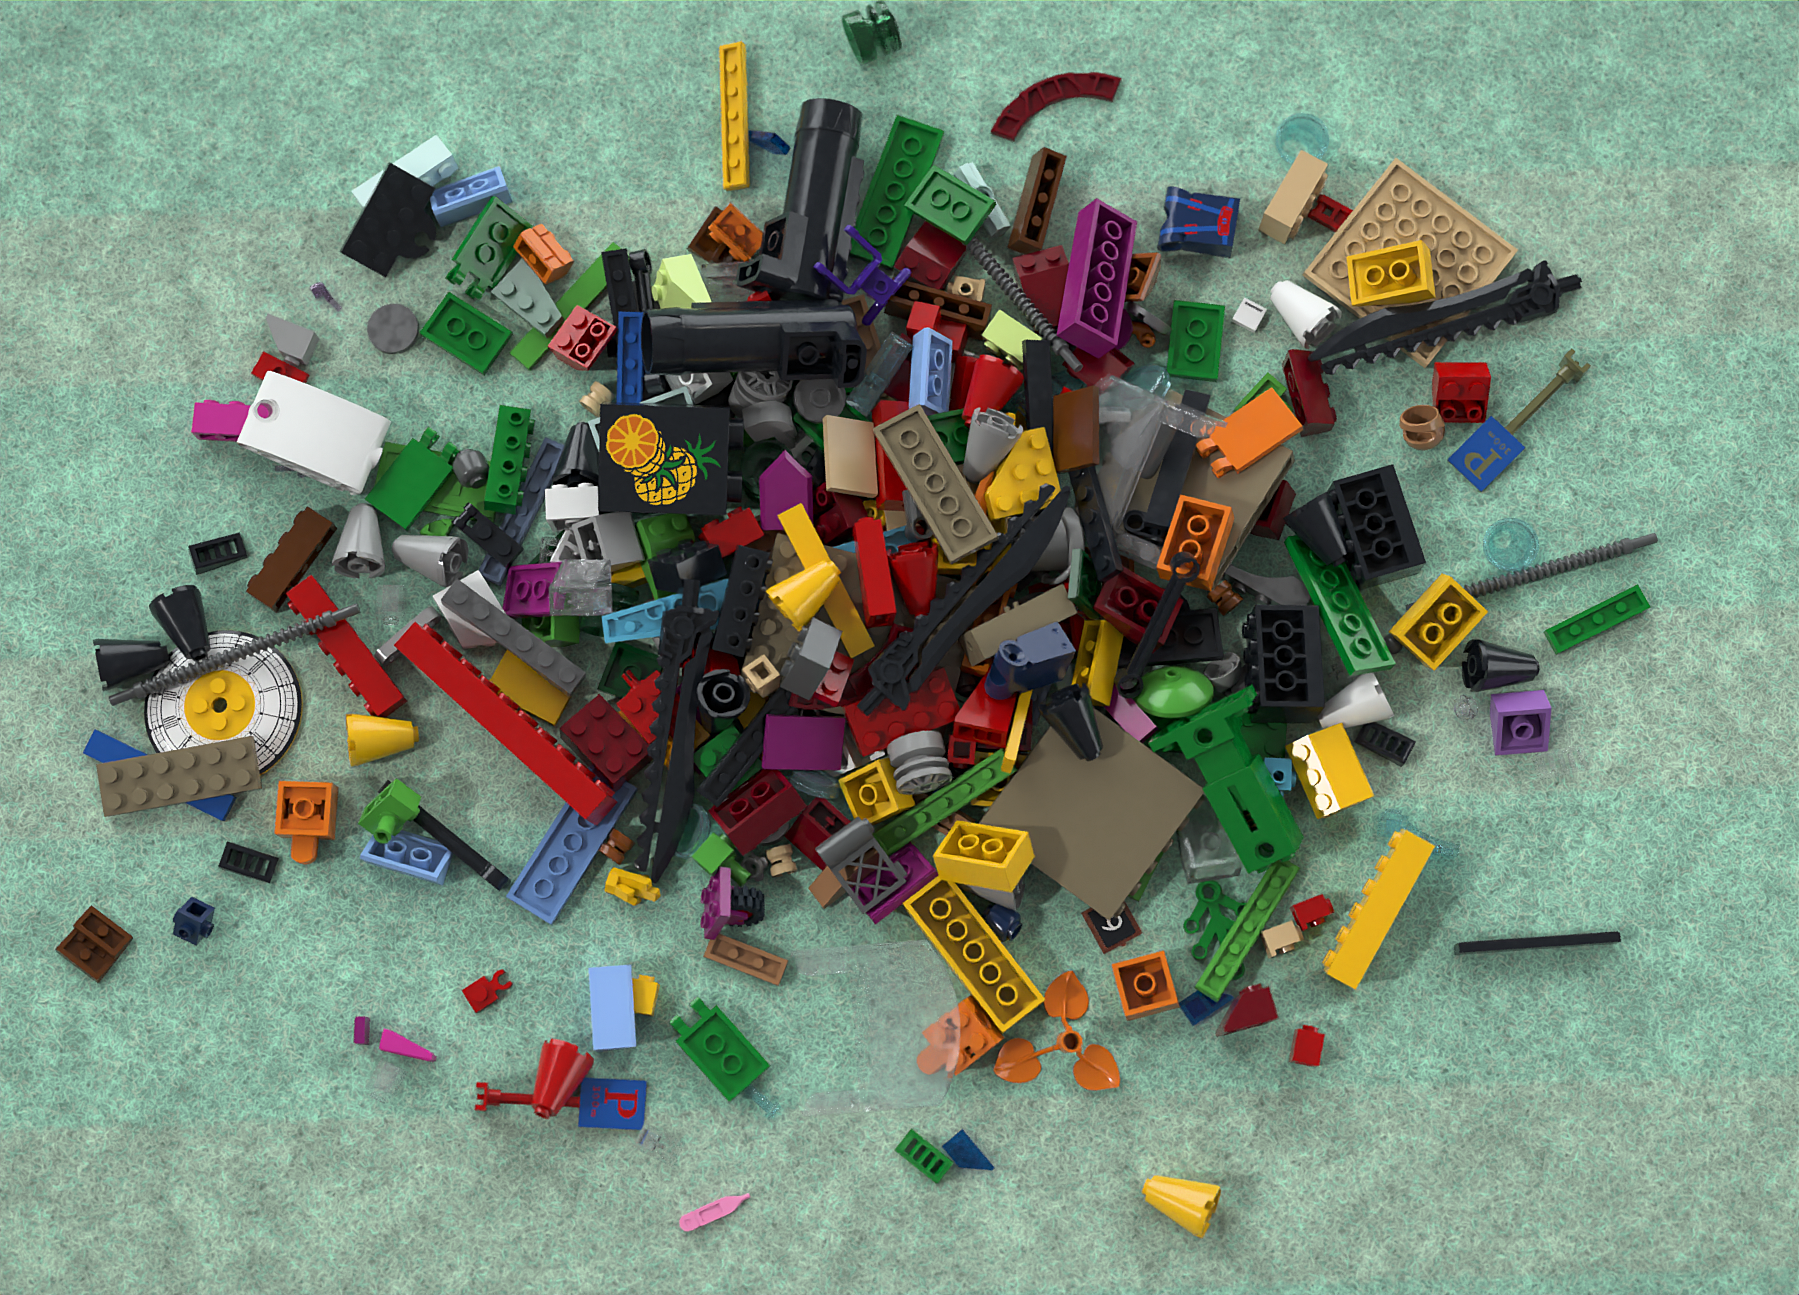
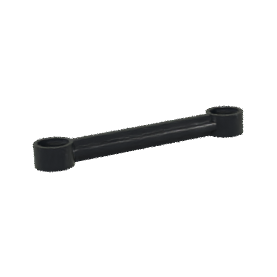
M646 249L630 252L629 263L635 276L639 312L654 309L650 281L652 264L649 253ZM645 372V385L650 397H656L668 392L665 375H647Z
M1179 552L1172 557L1170 569L1173 574L1128 667L1121 669L1115 675L1114 684L1118 693L1124 698H1135L1142 692L1143 681L1141 675L1186 583L1195 580L1199 575L1200 566L1194 555L1189 552ZM1193 561V568L1188 573L1179 574L1176 572L1177 567ZM1137 678V683L1133 688L1122 689L1120 687V684H1123L1126 680Z
M387 780L378 790V793H381L392 782ZM418 805L420 811L413 821L500 891L510 878Z

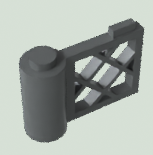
M856 817L817 846L815 850L862 914H864L906 882L904 876L907 875V872L898 861L893 864L871 834L875 829L865 817L861 820L859 817ZM872 846L879 853L878 866L862 864L864 852ZM860 856L859 863L852 862ZM882 859L885 861L888 867H881ZM847 865L859 866L856 882L845 881L839 871ZM862 867L877 869L875 885L860 883ZM881 870L892 871L898 881L890 887L879 886ZM848 884L856 885L855 893L852 891ZM859 886L874 888L873 899L866 905H863L858 899ZM878 889H884V891L877 896Z

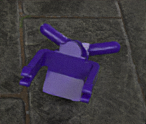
M847 225L844 231L873 256V260L864 268L850 288L820 262H817L813 267L820 274L826 276L845 294L855 295L858 290L862 289L867 297L875 300L874 304L862 318L863 325L869 326L888 303L887 300L891 295L893 296L911 276V270L903 268L892 280L878 268L882 262L881 253L859 235L860 233L853 226Z

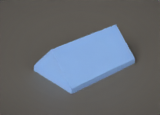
M500 166L437 188L430 197L431 206L440 227L481 213L491 196L498 197L505 204L513 201Z
M929 327L923 328L913 336L909 409L920 404L926 415H933L949 411L953 341Z
M401 830L395 837L392 835L391 840L384 844L377 842L374 835H372L362 851L360 859L368 864L443 886L453 853L437 840Z
M631 965L589 968L593 1050L603 1052L636 1047Z

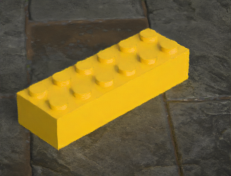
M1402 828L1400 832L1394 831L1387 844L1391 847L1386 856L1381 855L1374 867L1378 872L1373 880L1368 878L1361 891L1365 894L1360 904L1355 902L1348 914L1352 919L1347 927L1342 925L1335 938L1338 942L1334 951L1329 949L1322 961L1326 974L1355 990L1435 845Z
M937 876L903 902V908L1001 1034L1045 1001L1042 994L955 882L940 880L939 876Z

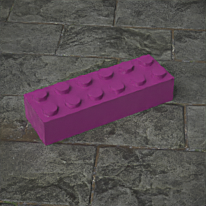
M1097 198L1078 212L1057 336L1096 358H1100L1118 344L1137 221Z

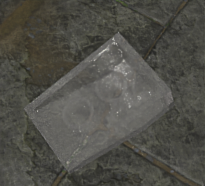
M1205 794L1206 798L1197 810L1192 808L1187 815L1190 820L1183 830H1176L1181 863L1188 884L1240 876L1243 866Z

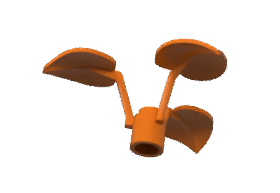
M1067 971L1055 978L1048 986L1044 995L1045 1001L1043 1003L1046 1013L1051 1017L1061 1016V1022L1065 1027V1031L1058 1035L1056 1045L1034 1052L1033 1045L1028 1040L1022 1038L1010 1039L999 1050L993 1068L994 1073L1005 1081L1013 1083L1029 1082L1037 1077L1041 1071V1064L1036 1057L1059 1049L1063 1053L1076 1052V1055L1080 1058L1074 1064L1073 1074L1076 1082L1081 1087L1096 1091L1120 1086L1119 1070L1111 1053L1101 1045L1091 1044L1086 1047L1082 1054V1037L1078 1032L1072 1030V1027L1069 1026L1066 1017L1072 1020L1080 1018L1086 1012L1089 1004L1088 994L1073 971Z

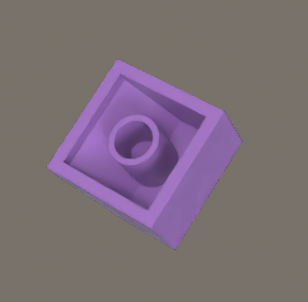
M1544 690L1491 694L1490 720L1495 756L1548 751L1552 708Z

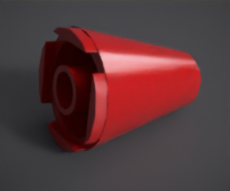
M982 354L977 358L962 414L966 427L970 429L972 414L976 408H981L979 412L985 413L987 408L1001 411L1022 386L1025 379L1017 368L1011 365L1010 369L1002 365L1004 360L991 355Z
M915 542L897 546L898 552L892 553L891 549L887 550L890 570L909 614H913L915 617L921 614L928 616L931 600L936 598L938 544L933 542V547H928L927 542Z
M551 1039L549 1043L547 1040L544 1041L531 1107L535 1110L534 1114L544 1119L557 1116L593 1067L594 1059L588 1052L583 1056L578 1053V1046L563 1040Z

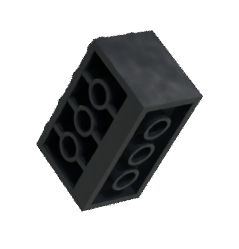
M1388 465L1333 481L1327 492L1331 496L1349 553L1346 554L1350 567L1349 571L1359 591L1418 574L1426 564V560L1394 465Z
M1255 605L1251 613L1247 615L1246 623L1242 624V638L1246 639L1247 648L1243 650V662L1248 664V673H1245L1244 684L1245 688L1253 685L1257 693L1252 701L1253 705L1248 707L1246 713L1250 714L1251 723H1314L1325 708L1319 606Z

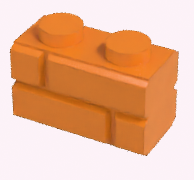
M542 223L534 226L532 229L521 232L513 246L545 285L568 274L574 263L570 253L562 248L556 241L554 234L548 231Z

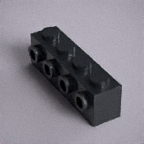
M737 545L711 649L744 657L745 652H750L753 637L749 636L751 626L756 627L760 611L756 610L758 600L763 601L766 591V585L762 584L764 575L770 574L773 559L769 558V552Z

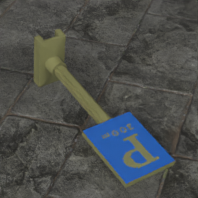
M1572 348L1559 363L1561 369L1556 373L1557 376L1506 427H1503L1495 418L1490 416L1447 459L1480 492L1525 449L1513 434L1564 383L1568 384L1572 379L1578 382L1591 367L1589 363H1586L1581 368L1579 362L1572 359L1576 352Z

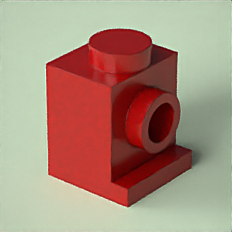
M1323 894L1290 907L1296 925L1300 927L1301 932L1308 929L1307 924H1310L1312 928L1325 923L1324 917L1334 913L1329 898L1325 899Z

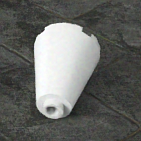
M1288 280L1277 282L1271 289V301L1300 344L1307 350L1310 349L1309 345L1311 343L1317 346L1329 336L1336 327L1333 323L1335 318H1341L1342 311L1337 306Z
M1372 672L1360 675L1328 700L1318 719L1323 729L1342 723L1344 728L1390 719L1394 714Z

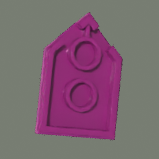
M784 450L759 476L760 524L762 530H784L777 515L802 503L813 525L812 475Z

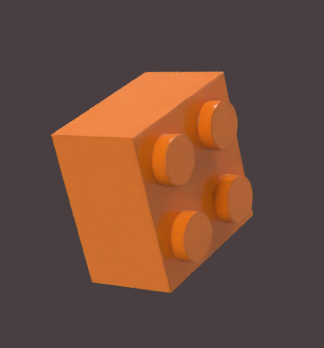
M1164 950L1111 964L1127 1021L1180 1008Z

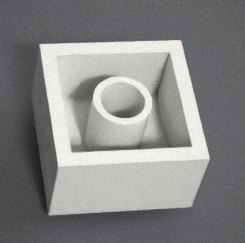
M592 483L578 484V487L570 488L567 485L558 484L553 485L552 489H545L546 521L553 532H559L563 529L573 530L572 524L604 514V511H598V486H594Z

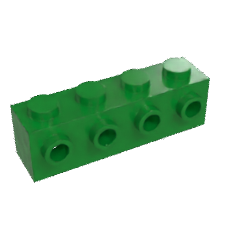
M504 405L499 407L484 499V510L516 515L517 506H522L524 491L520 490L521 482H526L528 467L523 466L524 458H530L531 443H527L528 434L533 435L535 419H531V409Z

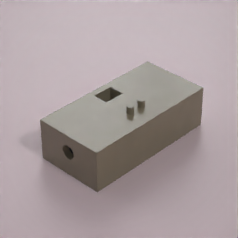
M1061 584L1021 605L1016 601L1012 603L1013 609L1010 610L1008 606L1004 607L1005 613L960 636L958 641L971 666L973 667L996 655L1003 641H1016L1017 637L1057 621L1060 623L1076 614L1077 611L1073 603L1068 599V593L1064 585Z

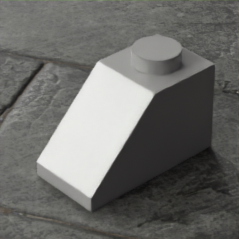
M267 314V323L276 346L284 357V361L295 367H298L299 364L307 366L319 342L317 334L314 331Z

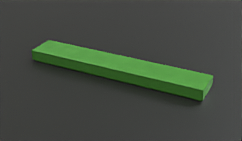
M612 242L605 251L621 248ZM601 255L555 303L564 321L547 339L536 329L532 328L511 350L510 355L529 371L550 350L548 348L549 343L576 305L587 310L607 289Z
M1002 747L873 833V837L887 856L1017 771L1018 769L1014 764L1011 774L1002 772L1004 748Z
M1280 860L1271 863L1272 867L1265 872L1195 985V989L1215 1002H1218L1300 870V867L1289 860L1283 863Z

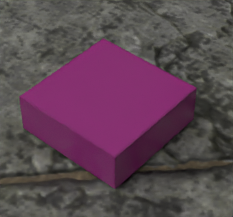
M356 1016L354 1021V1043L357 1045H369L370 1018Z

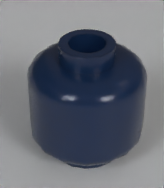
M995 904L994 906H987L981 917L1001 942L1012 941L1022 928L1021 916L1013 909Z

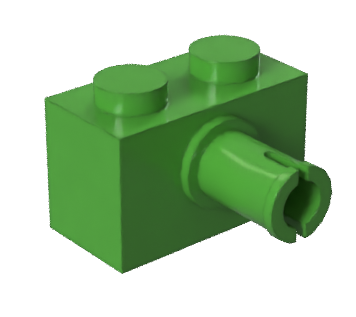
M396 778L364 808L358 824L373 834L377 842L388 843L392 835L395 837L402 830L407 820L411 822L416 818L420 811L418 805L421 796Z
M713 832L692 855L694 861L710 876H714L720 867L731 868V879L739 884L740 887L752 876L751 873L734 860L737 856L734 852L736 847L723 833L717 836Z

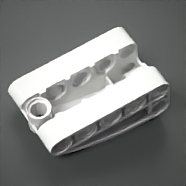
M267 371L255 401L249 408V415L237 440V444L339 491L351 492L350 495L355 496L361 494L371 469H374L382 453L381 445L391 421L326 391L284 375ZM259 405H263L268 409L269 414L267 418L259 416L257 412Z

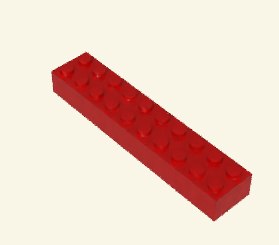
M414 622L394 644L401 653L585 820L597 826L618 803L612 797L615 792L599 779L594 781L593 779L596 775L579 761L575 764L574 761L577 758L569 750L560 744L556 746L557 740L549 732L541 727L537 729L536 726L539 724L523 710L517 711L520 706L503 692L498 694L501 689L483 674L479 677L482 672L464 657L461 659L463 655L447 643L429 625L425 623L422 627L417 622Z

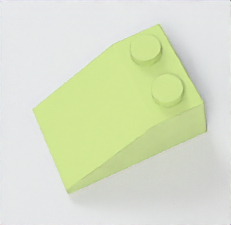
M691 254L662 259L660 268L657 271L655 284L652 286V296L655 301H658L661 309L673 307L691 308L692 303L711 302Z

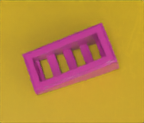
M384 1028L379 1045L381 1051L436 1062L437 1056L434 1053L396 1032Z

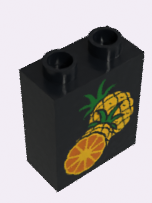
M602 402L600 404L598 511L726 515L727 503L742 502V471H728L729 450H743L744 418H729L730 406Z

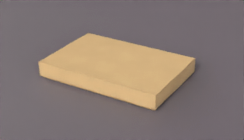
M826 415L823 418L826 491L874 498L878 495L875 439L873 433L874 423Z

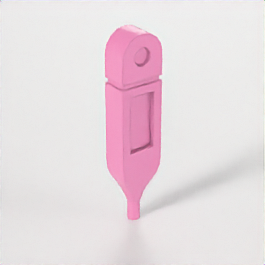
M747 1193L743 1196H726L689 1212L681 1217L680 1227L684 1231H692L699 1228V1226L728 1215L744 1200L750 1198V1195Z

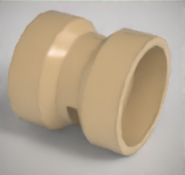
M594 381L590 387L591 393L583 395L579 403L593 415L600 417V404L602 402H612L615 396L605 386Z
M790 844L765 851L767 859L771 861L772 867L770 871L772 878L783 876L782 873L785 872L788 874L797 872L796 863L791 858L793 851Z

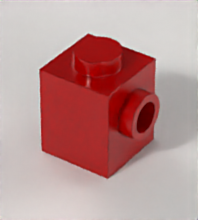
M950 734L948 762L953 763L952 767L968 768L969 764L974 765L976 742L954 738L953 734Z
M1303 1025L1302 1029H1295L1289 1062L1314 1068L1319 1067L1325 1034L1318 1033L1319 1028L1309 1025Z

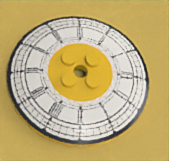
M233 630L208 632L211 649L205 658L209 659L210 655L216 657L217 652L223 654L224 650L229 652L231 647L237 649L238 644L244 646L245 642L252 643V639L258 641L259 637ZM176 647L168 654L169 661L164 662L165 667L156 670L153 676L159 678L160 674L167 675V671L173 673L175 668L181 670V666L188 667V663L194 665L195 661L186 659ZM268 647L266 652L260 650V654L254 652L253 657L247 655L245 660L239 658V662L233 660L231 665L225 663L224 668L218 666V670L212 668L210 673L204 671L202 676L197 674L196 678L191 676L189 681L183 679L181 684L176 682L175 686L169 684L168 689L162 687L160 692L154 690V694L148 693L144 702V720L149 740L155 752L161 753L254 736L260 775L266 773L288 752L301 723L303 710L302 691L292 665L277 648L271 649ZM225 699L227 701L225 711L221 713L215 712L214 704L216 701Z

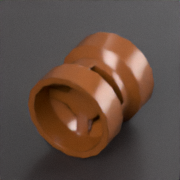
M1227 580L1221 582L1214 591L1212 590L1207 595V598L1212 603L1218 605L1219 612L1223 616H1226L1243 601L1239 593L1232 591L1231 584Z
M613 829L609 834L610 839L607 843L602 844L599 851L618 865H621L625 859V853L633 848L635 842L618 830Z

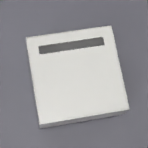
M1244 297L1232 322L1255 333L1267 309Z

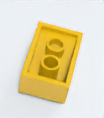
M1422 240L1346 256L1353 307L1406 304L1436 298L1430 249Z

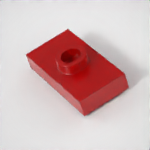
M264 351L251 372L252 376L262 381L267 371H272L306 383L310 376L308 373Z

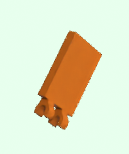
M1271 387L1207 431L1209 438L1203 439L1196 444L1197 452L1202 459H1205L1215 450L1219 449L1224 458H1219L1211 463L1212 472L1217 478H1221L1231 469H1234L1239 474L1301 432L1303 426Z

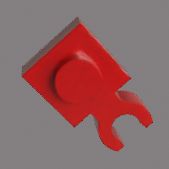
M505 970L496 971L491 981H488L486 976H483L461 990L475 1013L482 1011L500 999L496 994L498 990H508L512 987L513 983L511 981L504 985L499 983V977L506 973Z

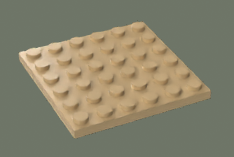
M1395 158L1304 271L1303 276L1361 319L1383 308L1427 303L1457 296L1491 284L1517 253L1518 249ZM1422 240L1430 249L1436 298L1406 304L1352 306L1346 256ZM1470 311L1422 327H1418L1385 339H1387L1388 341H1392L1437 325H1441L1465 317L1469 314ZM1444 336L1441 337L1435 347H1428L1422 342L1414 353L1406 352L1404 348L1400 350L1423 368H1426L1447 342V339Z

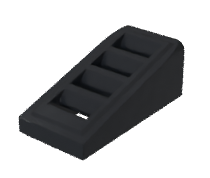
M240 532L188 546L196 575L247 558ZM233 541L237 550L235 554H232L229 545ZM224 545L227 556L222 557L219 546ZM210 549H214L216 559L211 560ZM203 552L206 561H200L199 553Z
M1376 722L1363 724L1354 741L1400 767L1405 764L1416 741ZM1370 728H1373L1375 732L1368 742L1365 738ZM1380 733H1382L1385 736L1380 746L1375 745V742L1378 739ZM1392 738L1395 741L1388 751L1385 747L1389 739ZM1399 744H1403L1404 747L1400 755L1394 754Z
M227 841L218 868L270 884L279 858ZM237 851L238 854L234 865H229L232 852ZM243 854H247L248 858L244 869L239 868ZM253 857H257L259 859L254 872H251L249 868ZM267 860L269 863L265 875H261L259 873L263 861Z

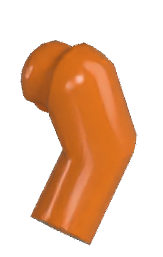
M1132 321V334H1135L1143 347H1152L1156 342V337L1149 325Z

